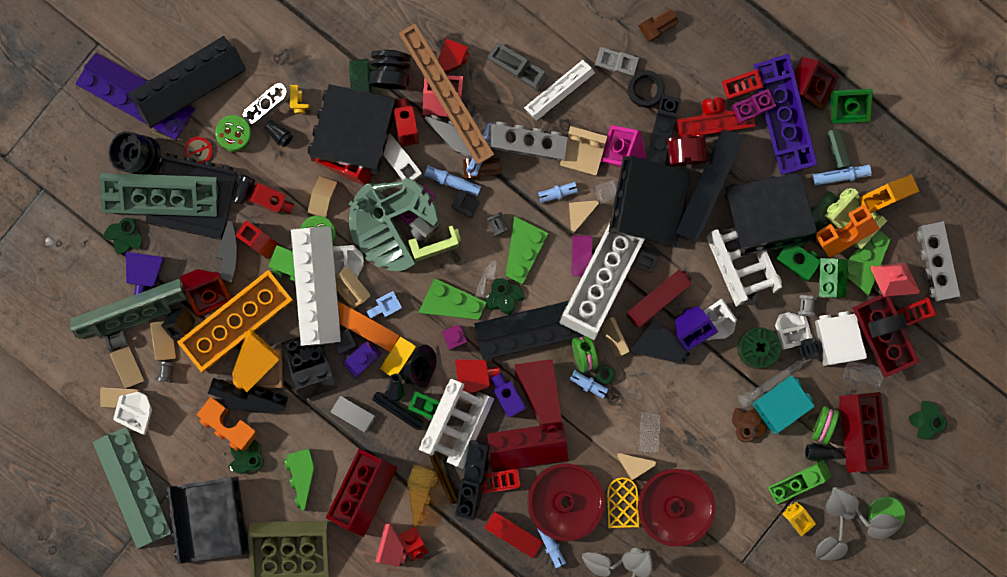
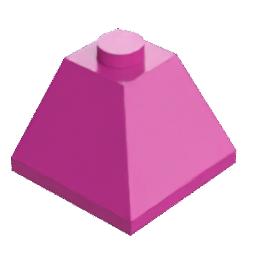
M611 125L600 162L621 169L623 156H635L645 159L646 153L641 131Z

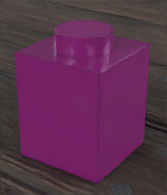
M460 324L442 331L449 351L467 343Z

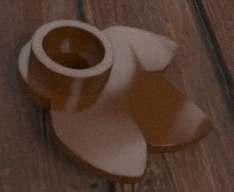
M736 408L733 412L732 423L737 428L736 436L741 442L747 443L754 438H760L767 431L768 426L761 423L762 418L755 408H752L747 413H744L739 408ZM744 429L749 432L748 436L744 434Z

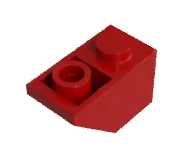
M247 220L235 235L239 240L268 260L274 253L276 246H279V243Z

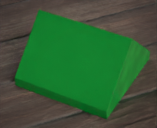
M873 90L833 91L830 95L832 124L870 122Z

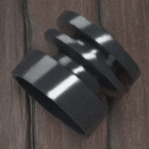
M397 50L372 51L371 58L375 60L371 61L370 65L379 69L370 71L369 85L382 89H408L409 75L401 72V70L410 69V64L405 62L411 61V55Z
M124 131L113 138L109 147L110 162L118 171L148 175L157 168L160 162V146L150 136Z

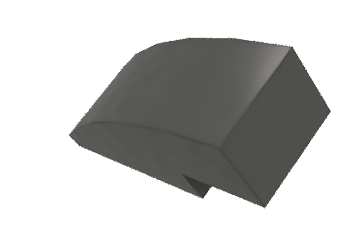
M498 42L487 57L501 69L537 92L549 77L545 71Z
M228 220L216 257L223 260L219 270L222 280L234 283L238 266V240L235 236V225L232 221Z

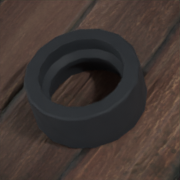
M644 70L633 75L629 81L628 95L635 105L648 108L653 107L661 100L664 93V83L658 74L653 71ZM649 78L657 85V93L652 99L642 100L636 95L635 85L640 79Z
M903 313L868 323L872 338L907 328Z

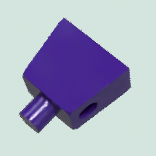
M126 252V283L135 285L134 295L146 291L147 287H156L165 258Z
M699 306L693 309L686 308L682 313L683 315L675 320L677 337L687 351L718 333L715 325Z
M367 341L349 356L343 365L357 379L383 354L371 341Z
M502 373L491 378L496 386L493 391L508 418L526 409L512 382H506ZM504 389H508L510 393L508 397L503 396L502 391Z

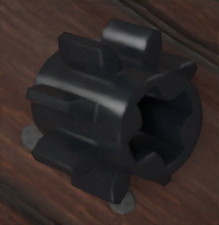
M814 337L800 341L802 345L798 347L800 356L805 355L806 360L820 356L819 351L822 350L820 341H815Z

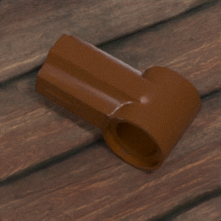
M669 8L655 18L647 19L638 27L649 43L662 35V32L679 23L674 11Z
M500 158L487 159L482 162L476 176L471 175L473 170L469 174L466 172L471 159L463 160L465 180L501 175Z

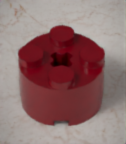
M691 134L681 135L680 139L677 137L667 139L670 166L696 165L707 162L704 134L695 135L694 138L691 137Z

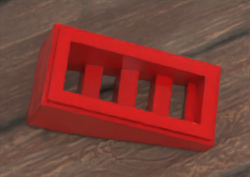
M758 69L721 81L727 100H732L764 88ZM753 75L755 76V80L757 83L756 86H753V82L751 79V76ZM745 78H747L750 88H746ZM738 81L741 82L743 90L741 91L738 87ZM730 84H734L736 93L732 92Z
M930 297L896 310L897 314L904 312L908 321L906 323L907 327L937 315ZM926 303V306L928 308V314L925 313V310L922 306V304ZM917 306L919 307L920 312L922 314L921 317H919L916 312L915 307ZM911 309L915 318L914 320H911L907 310Z
M518 469L488 473L486 478L490 477L491 489H487L485 480L482 494L521 488ZM511 473L513 475L514 485H510L509 474ZM501 475H505L506 486L504 487L502 485ZM493 476H497L499 485L497 488H495Z

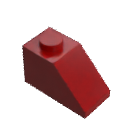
M446 39L438 58V62L445 74L461 68L462 63H467L470 53H467L468 47Z

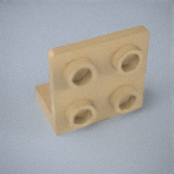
M570 126L565 160L560 162V166L596 176L607 136Z

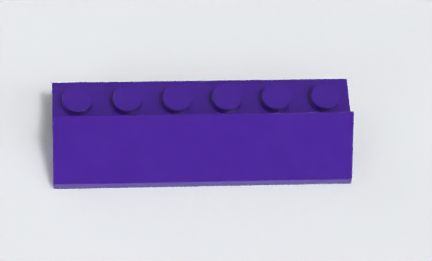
M96 53L84 65L85 68L78 78L76 85L146 124L140 116L138 109L128 98V93L147 81ZM189 105L154 126L153 129L176 141L196 108Z
M790 54L753 64L754 70L758 69L764 88L759 89V93L769 89L776 104L775 108L765 112V117L780 174L785 175L816 166L817 161Z

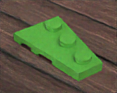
M515 216L506 277L523 285L548 233Z
M880 230L862 249L857 248L848 259L847 279L867 296H869L875 281L870 268L871 266L881 265L891 240Z
M434 278L418 313L479 320L487 302Z

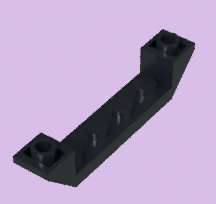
M662 95L646 160L665 165L668 152L667 139L672 136L681 102L680 98Z

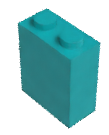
M792 375L751 403L774 435L815 407L812 404V397L802 390L801 382Z

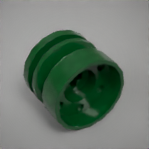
M763 327L754 328L744 333L737 345V354L741 362L753 369H761L773 364L781 351L777 335ZM756 344H758V345L763 344V345H764V347L762 348L763 352H762V351H759V352L756 351V348H757V345H756Z

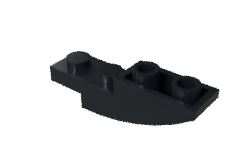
M213 378L208 394L226 400L224 407L244 412L270 413L283 411L288 397L283 394L274 393L261 386L254 385L250 391L246 392L243 388L239 389L222 379Z
M476 440L469 442L464 478L461 479L456 516L470 520L475 519L488 472L490 444Z

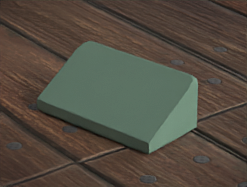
M839 129L828 131L826 135L836 169L850 166L841 131Z

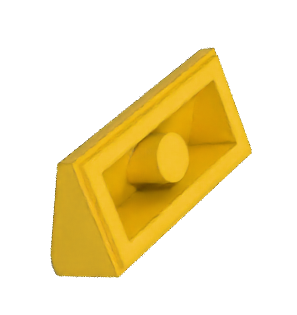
M400 337L380 367V370L390 376L392 374H399L416 349V346Z

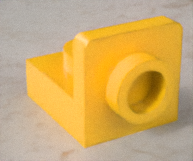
M290 85V110L294 111L295 114H305L306 111H310L309 104H298V102H302V90H299L298 85Z
M797 502L788 506L786 511L782 513L801 537L816 525L807 511Z

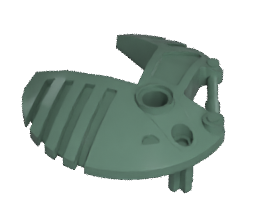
M405 178L400 182L365 184L356 194L354 200L349 202V205H351L349 228L352 240L355 245H359L360 249L358 250L367 256L365 259L369 262H376L373 265L379 268L386 266L389 268L385 270L402 271L416 264L394 217L411 210L433 226L437 225L439 221L435 203L432 202L429 205L431 196L428 192L423 195L424 188L414 180ZM402 186L400 191L387 198L380 191ZM380 208L383 210V216L379 213Z

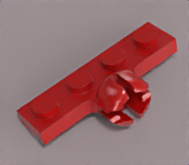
M715 97L713 98L714 109L712 99H705L702 101L703 112L701 115L677 119V126L680 138L681 135L691 134L692 137L695 135L718 133L722 129L730 131L755 127V120L752 118L739 124L734 111L726 110L724 99Z

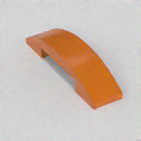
M338 301L340 325L391 352L399 338L398 334Z

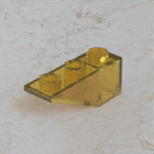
M414 464L407 483L413 526L417 527L418 523L422 524L425 513L422 510L424 505H429L432 496L429 494L431 487L435 488L438 477L435 476V471Z

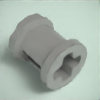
M801 295V308L798 311V315L814 317V301L817 300V297Z

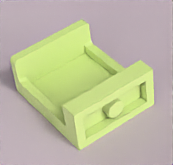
M852 188L844 190L840 195V199L827 209L824 217L835 228L845 227L850 222L848 213L862 206L858 191ZM876 212L871 213L879 228L887 222L883 216L878 215ZM877 231L853 246L862 249Z
M449 226L450 239L419 249L416 238L409 240L415 261L418 262L459 247L458 242H461V237L458 229L454 230L453 226Z

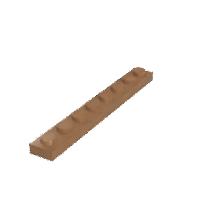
M413 24L399 32V36L476 164L479 165L494 156L417 25Z

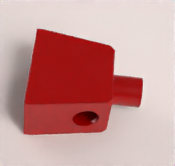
M399 99L396 101L397 108L394 109L400 146L419 144L413 106H409L408 99Z
M260 183L255 185L248 201L276 214L280 210L290 214L294 206L293 203L284 200L285 194ZM271 197L277 199L276 205L270 203Z
M455 360L458 382L465 384L462 390L470 394L490 388L489 380L500 373L499 367L487 368L486 360Z

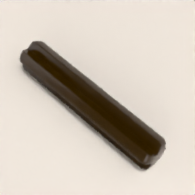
M435 451L433 456L428 454L451 504L457 503L458 494L439 452Z

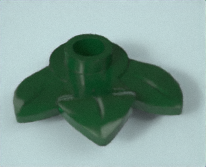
M124 218L119 223L111 224L105 230L103 236L107 240H114V249L117 254L126 252L130 246L138 250L142 243L141 235L137 232V222L132 218ZM127 224L132 226L130 231L125 230Z
M498 278L491 284V292L486 298L489 310L499 307L503 313L511 315L515 307V301L523 300L524 293L518 285L509 284L506 279ZM499 285H504L503 291H498Z
M922 401L921 411L909 416L910 423L914 427L919 428L917 437L920 439H930L935 433H940L947 427L946 418L939 414L938 407L929 401ZM936 419L940 421L938 427L934 425Z
M254 440L246 451L241 449L236 451L231 447V454L235 460L228 468L237 474H244L247 471H259L264 464L263 457L260 455V444ZM256 459V463L252 465L251 460Z

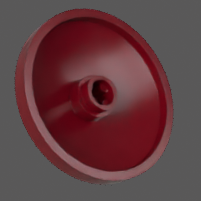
M569 463L553 465L543 470L532 482L527 497V508L533 524L544 535L559 541H573L591 533L599 524L605 507L604 492L597 478L587 469Z
M669 469L654 475L642 488L638 498V516L642 527L654 540L668 546H685L696 542L709 530L715 515V500L710 487L700 476L688 470Z

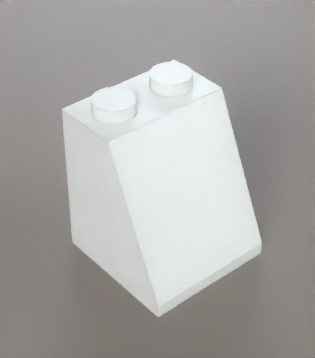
M850 311L840 312L838 317L831 318V314L819 316L820 320L815 321L818 341H820L822 346L820 352L823 366L867 358L855 314H850Z

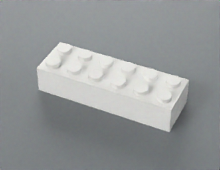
M610 223L560 320L561 324L593 340L597 336L644 242V239L608 232Z

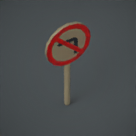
M155 130L152 131L154 135L185 147V157L196 159V163L203 164L204 161L208 162L212 157V145L203 137H193L187 143H183L179 140L175 141Z

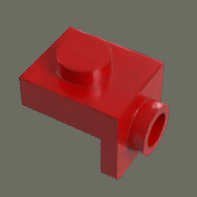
M416 527L398 535L411 561L421 559L428 553Z

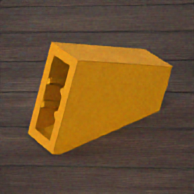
M912 174L859 197L862 205H866L870 213H873L919 192V189Z
M251 329L247 331L232 372L234 385L239 389L243 388L246 392L279 360L278 353Z

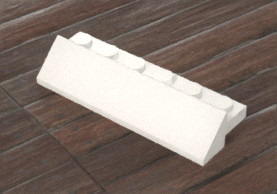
M331 226L292 229L291 236L301 345L341 342Z

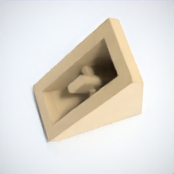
M319 176L311 194L308 213L327 217L336 189V181Z
M597 201L569 203L570 229L573 234L598 206L599 203Z
M617 453V459L631 480L656 465L655 461Z

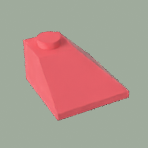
M907 263L871 266L870 269L884 297L918 294L920 292Z
M386 523L376 562L399 567L400 563L404 564L407 553L403 552V544L390 523Z

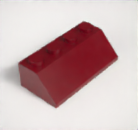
M881 294L852 307L884 378L919 363L905 329L874 338L871 336L868 323L897 315L889 296L884 297Z
M881 393L839 396L847 472L889 469Z
M562 422V430L555 433L543 432L540 426L487 434L493 472L569 460L564 422Z
M358 449L327 513L326 519L364 537L398 467Z

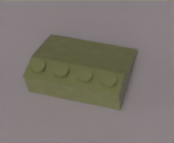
M327 521L250 522L248 540L251 577H329Z

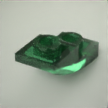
M369 60L349 61L350 88L372 93V86L369 85Z
M831 191L824 195L817 206L810 209L817 232L829 222L825 217L829 206L838 201Z

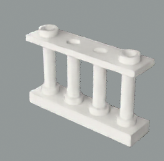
M717 229L707 235V241L736 307L744 304L748 300L749 294L771 287L772 292L775 293L782 288L781 278L776 274L767 251L756 253L759 263L737 270L732 262L734 259L742 257L739 250L730 253L729 251L727 252L725 242L737 239L736 231L722 235ZM763 269L767 280L746 288L742 286L740 277Z
M450 379L419 450L432 456L435 451L449 456L446 462L463 469L467 460L469 442L477 439L494 398L481 392H477L476 396L462 390L465 384ZM459 397L472 403L468 414L454 408ZM451 415L464 421L460 432L446 426ZM443 433L456 438L452 449L439 444Z

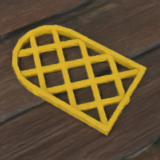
M617 478L608 487V528L639 527L637 509L639 494L635 483L628 478ZM616 481L620 484L617 490L612 487V484ZM627 481L633 484L630 490L625 486ZM622 487L627 491L623 497L618 493ZM634 488L636 490V496L631 492ZM610 489H612L614 493L609 497ZM629 493L634 497L631 503L624 499ZM615 494L621 498L617 504L611 499ZM622 501L628 505L624 510L618 506ZM635 501H636V509L632 506V504H633ZM610 502L615 505L611 510ZM616 507L621 511L617 517L611 513ZM629 507L635 511L631 517L625 513ZM623 514L628 518L624 524L619 520ZM636 514L637 523L632 519ZM610 515L615 519L611 524ZM616 521H618L622 526H612V525H613ZM629 521H631V522H633L635 525H626V524H627Z

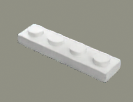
M582 60L525 106L524 109L537 121L578 86L588 80L595 72Z

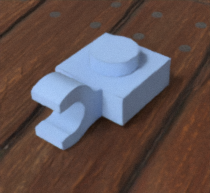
M392 291L377 299L378 306L368 310L367 314L370 319L383 313L384 317H387L402 309Z

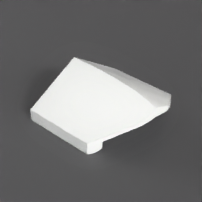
M354 245L333 246L335 274L348 266L358 278L364 266L363 254Z
M720 299L703 311L718 330V333L707 340L725 339L734 333L737 319L723 299Z
M790 312L778 316L775 327L782 350L801 345L800 341L812 338L806 316Z
M141 392L119 396L113 420L145 435L152 413L148 397Z

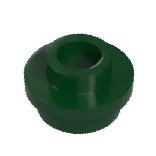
M602 365L596 371V378L602 384H609L615 378V371L609 365ZM603 371H607L609 373L608 378L602 377Z

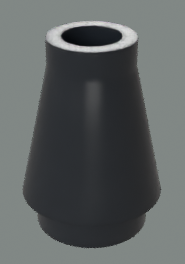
M272 120L265 125L264 129L278 146L286 147L293 138L291 131Z
M241 174L240 178L237 179L233 201L243 204L255 187V180Z
M392 374L385 394L389 400L399 401L405 393L402 377L399 374Z
M816 443L806 445L805 457L807 460L813 462L823 459H834V447Z

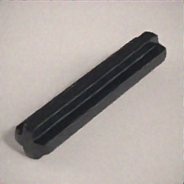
M376 392L372 397L374 402L414 429L419 430L423 425V421L381 393Z

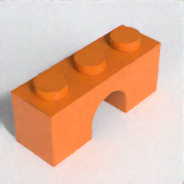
M865 204L848 213L850 222L845 227L837 229L830 224L817 232L816 237L829 258L880 229Z
M210 397L197 414L201 418L199 422L207 428L210 426L216 430L214 434L222 440L224 438L230 441L229 445L236 451H239V449L246 451L259 433L242 420L235 427L227 428L224 424V417L229 409L216 399Z

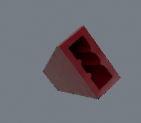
M679 269L625 315L638 329L691 285L690 276L685 271L681 272Z
M553 360L514 364L515 376L542 431L555 433L562 430Z

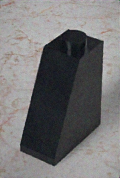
M655 320L650 323L630 349L632 354L678 364L680 361L684 363L690 355L680 340Z

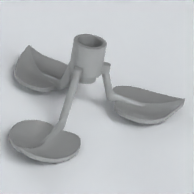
M834 487L827 501L826 510L830 515L840 516L838 540L834 537L824 539L816 549V558L828 561L837 560L847 553V544L841 542L843 540L844 518L849 520L857 514L865 526L869 528L868 535L875 539H884L892 536L899 530L902 522L892 515L880 514L868 523L859 512L858 499L854 495Z
M632 548L630 552L625 553L622 559L614 565H611V560L604 555L582 553V559L588 569L598 576H609L611 570L622 563L626 569L633 572L632 577H636V575L638 577H649L652 572L650 552H643L638 548Z

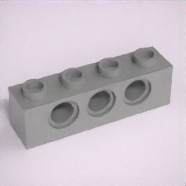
M496 122V124L489 127L487 144L492 150L555 161L565 160L568 137L562 136L560 132L551 131V134L544 133L543 129L533 128L531 131L526 130V126L522 125L509 127L507 126L508 123ZM507 133H510L513 137L511 143L506 139ZM525 136H528L531 140L529 146L524 142ZM544 139L549 143L548 149L543 147L542 142Z
M944 221L918 227L919 231L916 232L918 242H921L923 248L920 252L922 260L926 262L925 276L927 280H930L929 294L931 299L934 298V302L960 297ZM930 239L937 241L936 249L929 246ZM935 257L941 260L940 267H936L933 264ZM938 276L945 278L946 283L944 286L938 284Z

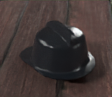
M419 346L413 358L405 363L403 370L405 383L415 384L420 388H425L429 385L437 363L435 351L431 346Z

